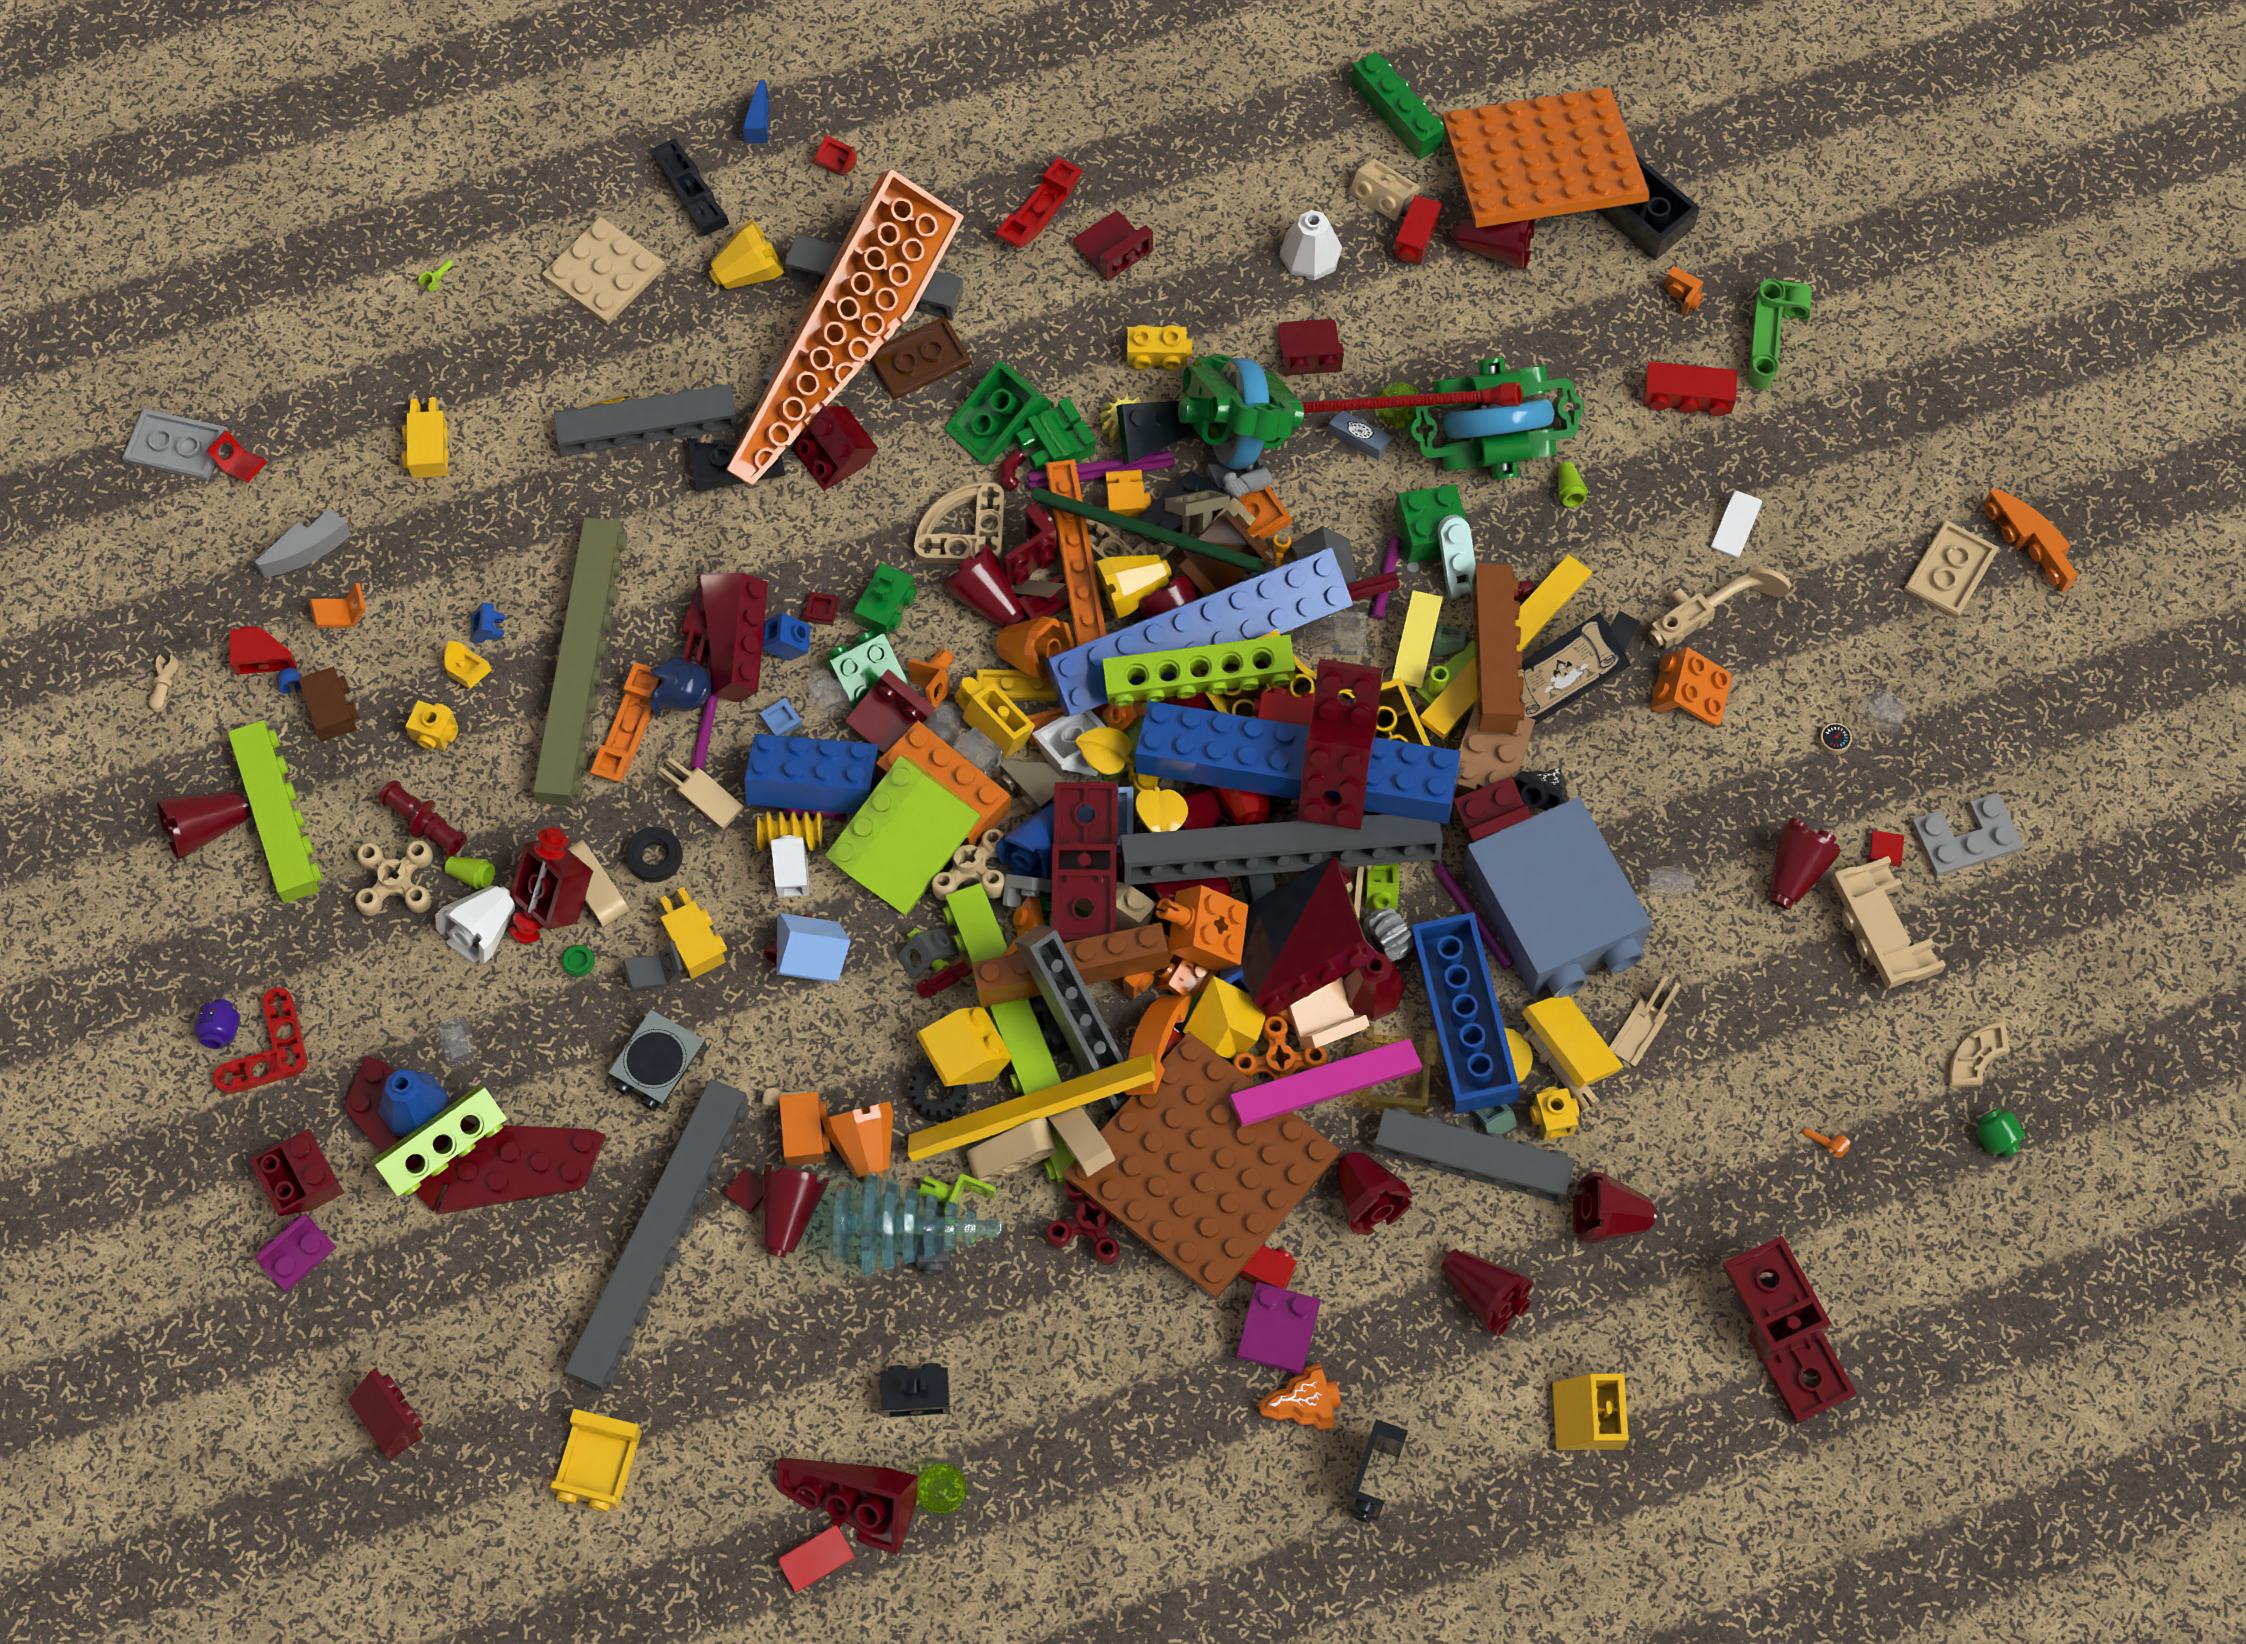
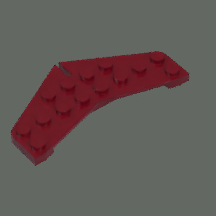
M365 1056L346 1098L345 1109L379 1151L383 1153L404 1138L395 1136L378 1113L383 1086L387 1078L395 1073L396 1070L379 1059ZM465 1118L460 1123L462 1131H470L476 1125ZM502 1125L503 1128L493 1136L487 1138L484 1135L474 1142L476 1147L465 1156L459 1157L457 1154L447 1162L449 1166L443 1172L434 1177L429 1174L419 1181L421 1186L415 1192L430 1210L434 1212L444 1186L448 1185V1189L438 1209L440 1215L578 1191L587 1184L606 1135L591 1129ZM442 1134L434 1139V1150L441 1151L448 1146V1135ZM410 1155L405 1162L406 1169H417L422 1162L421 1155Z

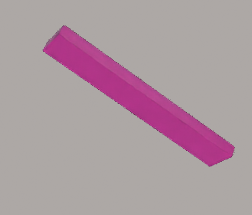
M1409 1038L1230 1095L1229 1100L1242 1128L1419 1072L1422 1069V1064Z

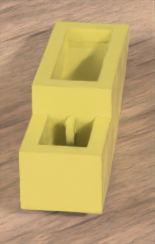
M1413 590L1392 680L1401 677L1405 685L1422 688L1443 597Z

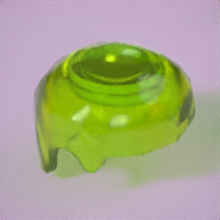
M1393 382L1383 388L1379 397L1420 395V392L1409 383ZM1409 406L1377 409L1384 423L1394 428H1405L1408 420L1412 418L1411 407Z
M936 1463L927 1467L918 1478V1500L932 1514L946 1516L957 1511L966 1501L968 1494L966 1478L952 1464ZM950 1494V1495H949L948 1497H946V1498H938L937 1496H935V1495Z

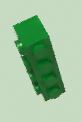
M1375 51L1353 64L1352 85L1418 160L1423 159L1442 147L1445 130L1442 121L1432 115L1422 98L1416 97L1410 90L1407 81L1404 78H1400L1393 71L1387 59H1383Z

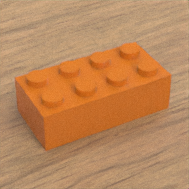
M917 721L876 762L878 777L883 779L900 755L911 758L982 815L981 819L962 842V846L967 844L976 846L981 841L984 832L993 829L1012 809L1011 795L920 721Z

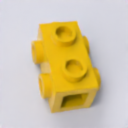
M1146 325L1128 327L1127 366H1134L1140 370L1148 369L1150 366H1163L1165 369L1175 370L1180 366H1186V357H1192V339H1187V327L1174 325L1166 327H1149Z

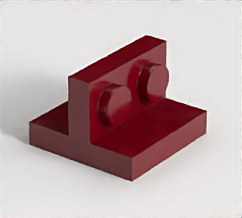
M1513 776L1453 799L1463 824L1462 831L1466 840L1475 841L1532 818L1528 806L1523 804Z

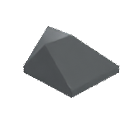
M1321 526L1291 543L1292 561L1332 547L1345 584L1357 581L1349 538Z

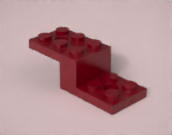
M1319 659L1313 715L1305 745L1298 820L1361 830L1368 772L1375 746L1384 668ZM1343 689L1352 690L1356 697L1346 699L1341 696L1339 691ZM1330 790L1336 791L1341 795V798L1337 800L1330 799L1326 796L1325 792Z
M1055 782L1054 844H1052V928L1057 930L1061 940H1081L1116 932L1118 878V782ZM1084 805H1089L1095 810V818L1090 823H1082L1077 818L1079 808ZM1081 899L1090 900L1094 907L1092 914L1085 918L1079 917L1075 912V905Z
M1783 1235L1723 1263L1722 1267L1754 1324L1747 1336L1795 1424L1797 1425L1854 1398L1857 1393L1824 1335L1832 1323ZM1764 1272L1772 1273L1777 1279V1286L1768 1288L1762 1285L1760 1274ZM1810 1371L1816 1374L1819 1379V1385L1814 1388L1806 1386L1802 1382V1373Z

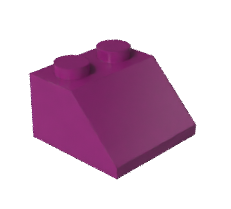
M1257 1282L1237 1358L1302 1375L1321 1299Z

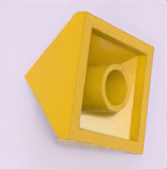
M1212 975L1182 1031L1185 1034L1191 1032L1220 1056L1234 1059L1239 1053L1248 1052L1258 1041L1266 1015L1253 1003L1249 993Z

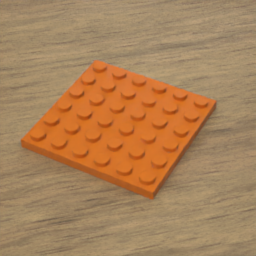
M1610 87L1595 88L1582 92H1569L1549 97L1543 96L1523 101H1511L1504 104L1484 105L1465 110L1458 109L1442 113L1445 132L1476 228L1649 201L1648 187Z

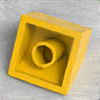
M984 1007L958 1009L916 1034L945 1087L994 1081L1012 1059V1055Z

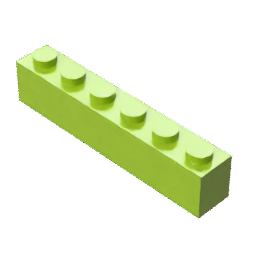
M262 720L229 731L230 741L280 898L283 903H287L320 892L318 881L323 880L318 863H312L309 854L314 853L309 835L303 836L300 828L306 826L300 808L294 809L292 801L297 799V795L292 782L286 783L284 774L289 773V769L284 756L277 755L276 748L280 747L281 744L276 730H269L265 721Z

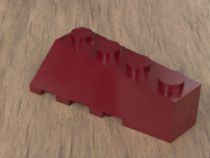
M744 573L699 574L697 582L698 587H702L703 599L700 600L701 612L705 613L707 628L704 630L705 641L709 642L711 653L708 657L712 693L715 696L733 702H743L757 693L759 689L768 582Z

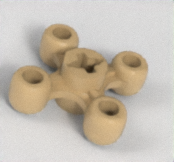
M990 829L984 832L978 847L969 844L959 846L950 858L953 863L950 872L938 873L932 880V889L935 897L941 901H946V895L956 892L960 883L965 885L982 883L988 898L996 899L1003 896L1005 876L998 870H988L985 865L990 857L997 858L996 844L1004 834L998 829Z
M413 841L407 847L405 857L399 861L396 859L385 860L382 850L374 843L363 844L357 852L358 862L364 869L375 871L378 879L372 888H364L357 893L355 902L359 911L366 916L376 915L381 910L382 902L387 896L401 895L404 897L410 911L418 914L426 912L432 902L430 893L426 888L412 884L411 875L417 868H425L432 862L433 854L430 846L424 841Z

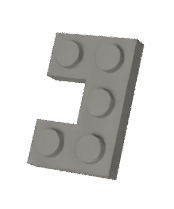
M1999 792L1969 802L1968 806L1979 827V830L1954 837L1942 810L1912 820L1911 824L1936 877L2023 850L2024 845Z

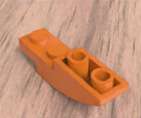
M1994 488L1990 490L1984 502L1985 512L1991 520H1996L2000 525L2005 541L2013 543L2017 550L2028 545L2031 558L2035 562H2040L2046 570L2045 575L2048 582L2053 586L2056 585L2061 592L2071 588L2078 573L2065 557L2071 545L2044 516L2025 502L1999 489Z

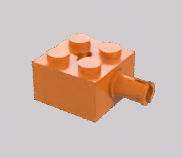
M1203 885L1176 891L1175 902L1168 898H1163L1158 902L1156 908L1165 912L1156 911L1157 917L1172 922L1168 952L1214 971L1241 965L1248 904Z

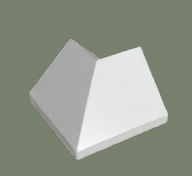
M1091 710L1072 717L1062 716L1032 733L1047 762L1058 774L1068 770L1097 776L1098 772L1088 765L1080 749L1075 744L1077 737L1084 732L1094 728L1106 727Z

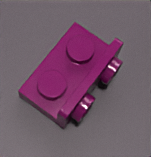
M305 1213L301 1217L292 1219L285 1226L284 1232L275 1240L271 1239L264 1243L255 1259L287 1293L337 1247Z

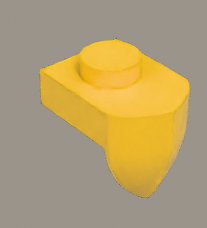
M456 641L447 642L444 652V667L450 678L471 689L492 671L488 661L469 651L465 645Z

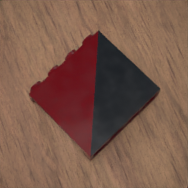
M1334 856L1248 906L1241 967L1253 1003L1268 1018L1379 956L1378 952L1365 939L1346 886V884L1352 881L1349 872Z

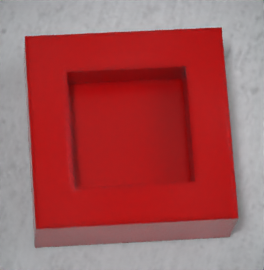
M1873 830L1869 862L1889 856L1891 860L1890 866L1900 867L1902 864L1905 835Z

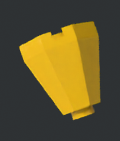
M753 218L740 226L711 261L713 269L709 273L718 286L722 284L726 289L772 280L784 273V267L771 243L767 242L764 238V232Z
M1159 555L1107 557L1095 562L1100 584L1105 589V597L1116 620L1130 615L1147 596L1159 588L1160 590L1169 583L1168 577L1172 576L1167 560H1161Z

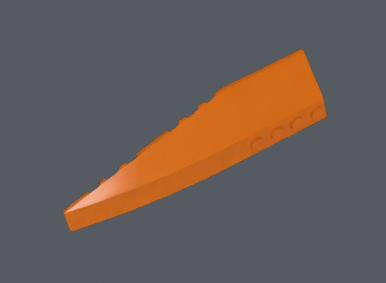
M893 169L879 176L776 367L726 471L752 486L778 459V456L794 442L805 427L811 423L821 408L827 406L858 373L859 369L874 356L875 352L895 333L900 325L912 315L964 218L963 215Z

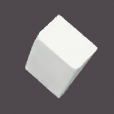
M1734 491L1711 548L1739 559L1760 510L1762 500L1739 491Z

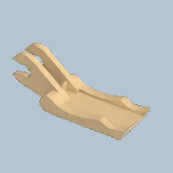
M669 757L666 765L680 777L684 778L683 782L664 768L660 767L657 774L660 778L676 788L679 795L691 802L722 830L744 808L741 803L698 767L691 773Z
M1664 976L1648 1003L1642 999L1639 1000L1609 1047L1614 1054L1635 1067L1667 1019L1668 1015L1665 1012L1681 986L1679 983H1676L1660 1010L1655 1008L1653 1005L1669 979L1667 976Z

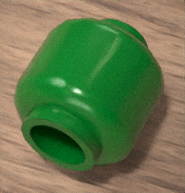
M1999 1107L1977 1120L1979 1125L1976 1127L1975 1133L1988 1154L1997 1155L2001 1153L2006 1158L2021 1149L2018 1143L2024 1139L2025 1132L2012 1111H2002Z

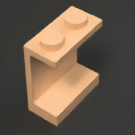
M1342 977L1313 992L1308 997L1288 1006L1301 1049L1317 1048L1370 1027L1366 1015L1354 1016L1353 1010L1349 1008Z

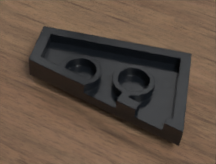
M1180 401L1132 403L1116 406L1123 465L1130 464L1196 432L1190 423H1180L1178 417Z
M687 438L697 491L746 483L726 471L738 445H726L725 441L713 440V443H700L698 439ZM781 454L758 480L785 476Z

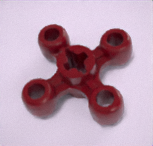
M1065 1180L1063 1185L1064 1195L1075 1204L1076 1214L1069 1221L1056 1220L1048 1225L1045 1233L1048 1244L1053 1248L1061 1249L1066 1247L1075 1236L1084 1235L1091 1238L1094 1243V1256L1097 1262L1102 1265H1112L1119 1258L1120 1248L1116 1240L1109 1237L1106 1228L1108 1223L1114 1218L1081 1191H1073L1071 1189L1073 1185ZM1086 1212L1091 1214L1093 1218H1097L1096 1227L1090 1220H1086ZM1058 1231L1064 1233L1062 1237H1055L1053 1234ZM1105 1248L1112 1250L1110 1254H1104L1101 1251Z

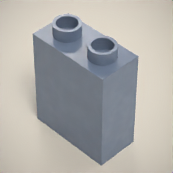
M1580 796L1467 845L1462 870L1505 949L1513 960L1531 996L1547 989L1551 990L1556 999L1569 996L1588 983L1589 979L1585 972L1606 963L1611 973H1619L1633 967L1644 958L1645 953L1641 947H1644L1652 923Z

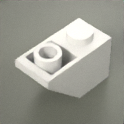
M785 835L779 839L771 840L775 887L778 898L809 896L808 859L803 837L797 838L793 835Z

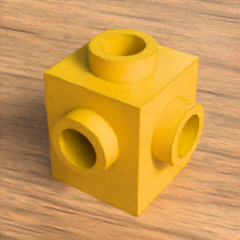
M419 700L405 726L410 739L417 741L420 746L429 750L437 748L445 751L448 743L453 742L458 733V725L450 708L443 704L436 703L431 705Z
M1548 1087L1541 1090L1539 1094H1536L1533 1106H1530V1115L1533 1125H1539L1542 1139L1545 1141L1575 1134L1578 1126L1576 1117L1579 1116V1107L1576 1098L1570 1097L1568 1088L1558 1090V1087Z

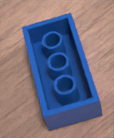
M754 734L745 775L746 804L856 814L876 788L878 777L876 762L879 760L878 744Z

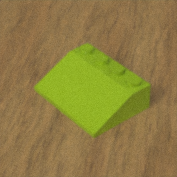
M900 755L825 856L849 876L898 911L907 915L931 885L935 875L944 868L981 819L982 815L915 760Z

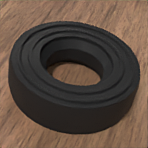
M648 827L638 831L632 836L626 847V862L630 871L638 879L645 882L657 883L669 879L678 871L683 859L680 841L671 831L662 827ZM648 846H662L666 850L664 861L657 865L645 863L642 859V854Z

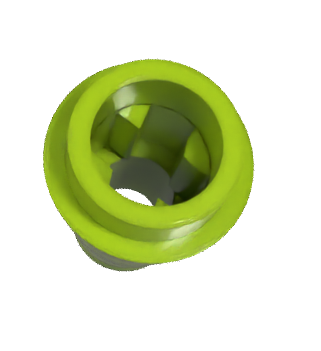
M1564 462L1557 468L1558 498L1566 507H1578L1586 501L1588 489L1575 468V464Z
M451 856L446 862L445 873L475 889H481V887L487 888L491 885L495 868L487 859Z

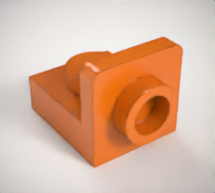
M1673 265L1667 274L1664 288L1668 290L1671 296L1677 299H1685L1681 314L1686 317L1690 309L1696 311L1704 298V295L1701 294L1704 282Z

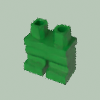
M1069 397L1059 401L1057 407L1045 410L1037 416L1033 415L1027 418V427L1015 433V441L1020 450L1024 451L1033 446H1036L1038 451L1029 455V462L1034 472L1046 470L1045 463L1075 459V462L1094 455L1096 451V439L1084 420L1081 421V416Z

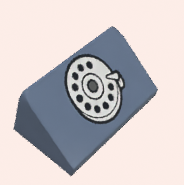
M1345 411L1339 412L1328 424L1327 434L1378 461L1393 439V436Z

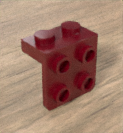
M1335 320L1281 322L1278 325L1283 376L1342 372L1344 350L1343 343L1338 341Z
M1036 504L1025 509L1026 535L1029 540L1003 558L1004 572L1011 586L1015 583L1016 585L1025 583L1030 578L1032 572L1039 568L1047 569L1055 562L1057 557V537L1053 519L1047 511L1044 510L1042 512Z

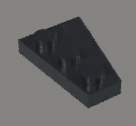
M1190 470L1136 519L1182 533V515L1165 511L1166 498L1205 490H1212L1223 494L1227 493ZM1222 509L1214 510V511H1212V514H1214V513H1216V512H1218V511H1220V510H1222ZM1139 536L1153 546L1161 543Z

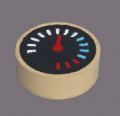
M1831 723L1823 728L1819 742L1827 753L1839 755L1848 750L1852 742V735L1846 726L1840 723Z

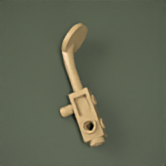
M1758 568L1733 580L1707 598L1701 593L1689 598L1680 588L1672 594V597L1680 606L1652 623L1648 637L1656 648L1662 646L1666 650L1672 645L1680 643L1696 629L1706 626L1714 618V607L1734 594L1752 587L1756 591L1773 597H1784L1789 593L1791 583L1784 575L1777 571Z

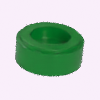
M571 946L562 956L563 968L572 977H583L589 974L594 967V956L586 946Z

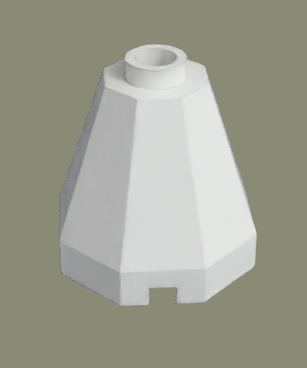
M1310 210L1300 215L1286 232L1280 250V258L1291 275L1305 276L1306 279L1316 280L1336 270L1342 246L1324 213Z
M489 886L440 909L435 914L436 929L441 935L446 931L450 937L446 943L469 961L476 963L479 960L480 963L484 964L493 956L515 911L514 900L509 896L510 891L506 888ZM480 938L479 949H476L472 945Z

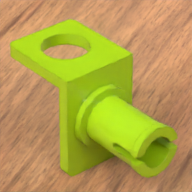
M962 1173L957 1183L953 1186L926 1175L923 1180L925 1184H921L919 1195L945 1204L944 1221L948 1223L964 1189L993 1200L997 1196L996 1187Z

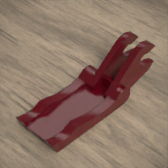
M697 586L684 619L681 633L689 635L683 655L687 663L691 661L696 637H701L696 660H698V665L702 667L708 645L704 634L707 624L705 613L701 612L702 587Z

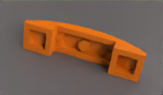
M637 662L633 663L623 688L625 692L624 698L606 743L599 748L590 771L591 775L620 783L626 775L653 713L650 705L651 693L662 683L661 679L652 676L651 669L653 667Z
M1191 995L1162 996L1154 1001L1143 1015L1133 1037L1128 1060L1151 1053L1155 1061L1156 1080L1126 1090V1095L1156 1094L1165 1071L1160 1060L1175 1023L1185 1021L1193 1000Z

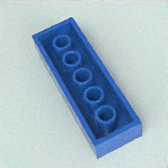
M1474 912L1411 925L1413 949L1455 1115L1518 1102L1520 1087Z

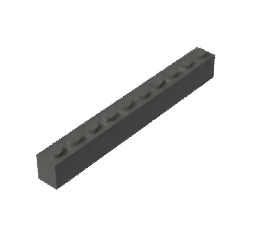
M1380 814L1363 816L1361 830L1308 821H1291L1121 835L1120 858L1124 884L1131 885L1305 871L1314 868L1333 856L1343 867L1441 860L1443 835L1440 823Z
M710 1079L564 1370L569 1379L604 1394L608 1386L614 1387L621 1372L618 1365L623 1356L628 1357L631 1354L636 1341L633 1335L638 1326L643 1327L647 1322L650 1314V1309L647 1307L652 1297L657 1298L664 1287L665 1279L662 1276L667 1267L672 1268L675 1265L679 1256V1249L676 1248L681 1238L686 1239L691 1233L694 1225V1220H691L696 1208L701 1210L707 1200L708 1191H706L708 1183L710 1179L715 1181L718 1178L722 1169V1162L719 1161L724 1151L730 1152L734 1146L737 1136L734 1131L738 1123L743 1124L749 1115L751 1106L748 1105L749 1102L745 1092Z

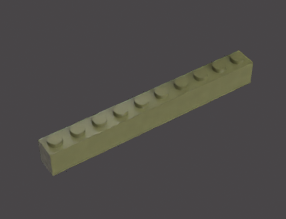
M584 517L533 790L536 801L540 804L574 807L576 797L582 796L583 779H579L581 769H586L588 764V751H585L586 741H591L593 737V723H590L591 713H596L598 709V695H595L596 685L601 686L603 681V668L600 667L601 658H606L608 654V641L605 640L606 631H611L613 626V614L609 612L611 604L617 603L618 587L614 586L615 579L622 575L623 561L619 557L621 550H626L628 541L627 533L623 532L621 522L617 520Z

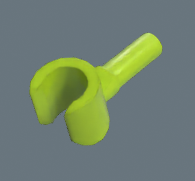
M448 259L434 273L429 271L423 272L418 278L421 287L428 280H432L427 289L429 292L437 290L439 287L438 280L453 265V262Z

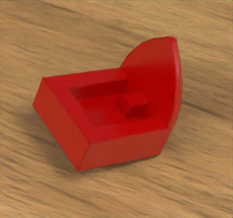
M825 135L813 163L835 174L845 175L852 171L857 164L856 149L854 146H848Z

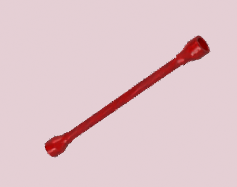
M1508 382L1494 388L1484 389L1483 391L1302 402L1304 414L1310 412H1338L1474 402L1493 403L1503 407L1520 406L1522 404V387L1519 382Z

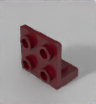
M1115 211L1073 239V244L1108 282L1153 252V231L1147 225L1136 230L1119 211Z
M887 669L846 718L845 723L868 743L878 744V751L884 755L917 721L923 724L936 708L892 671Z

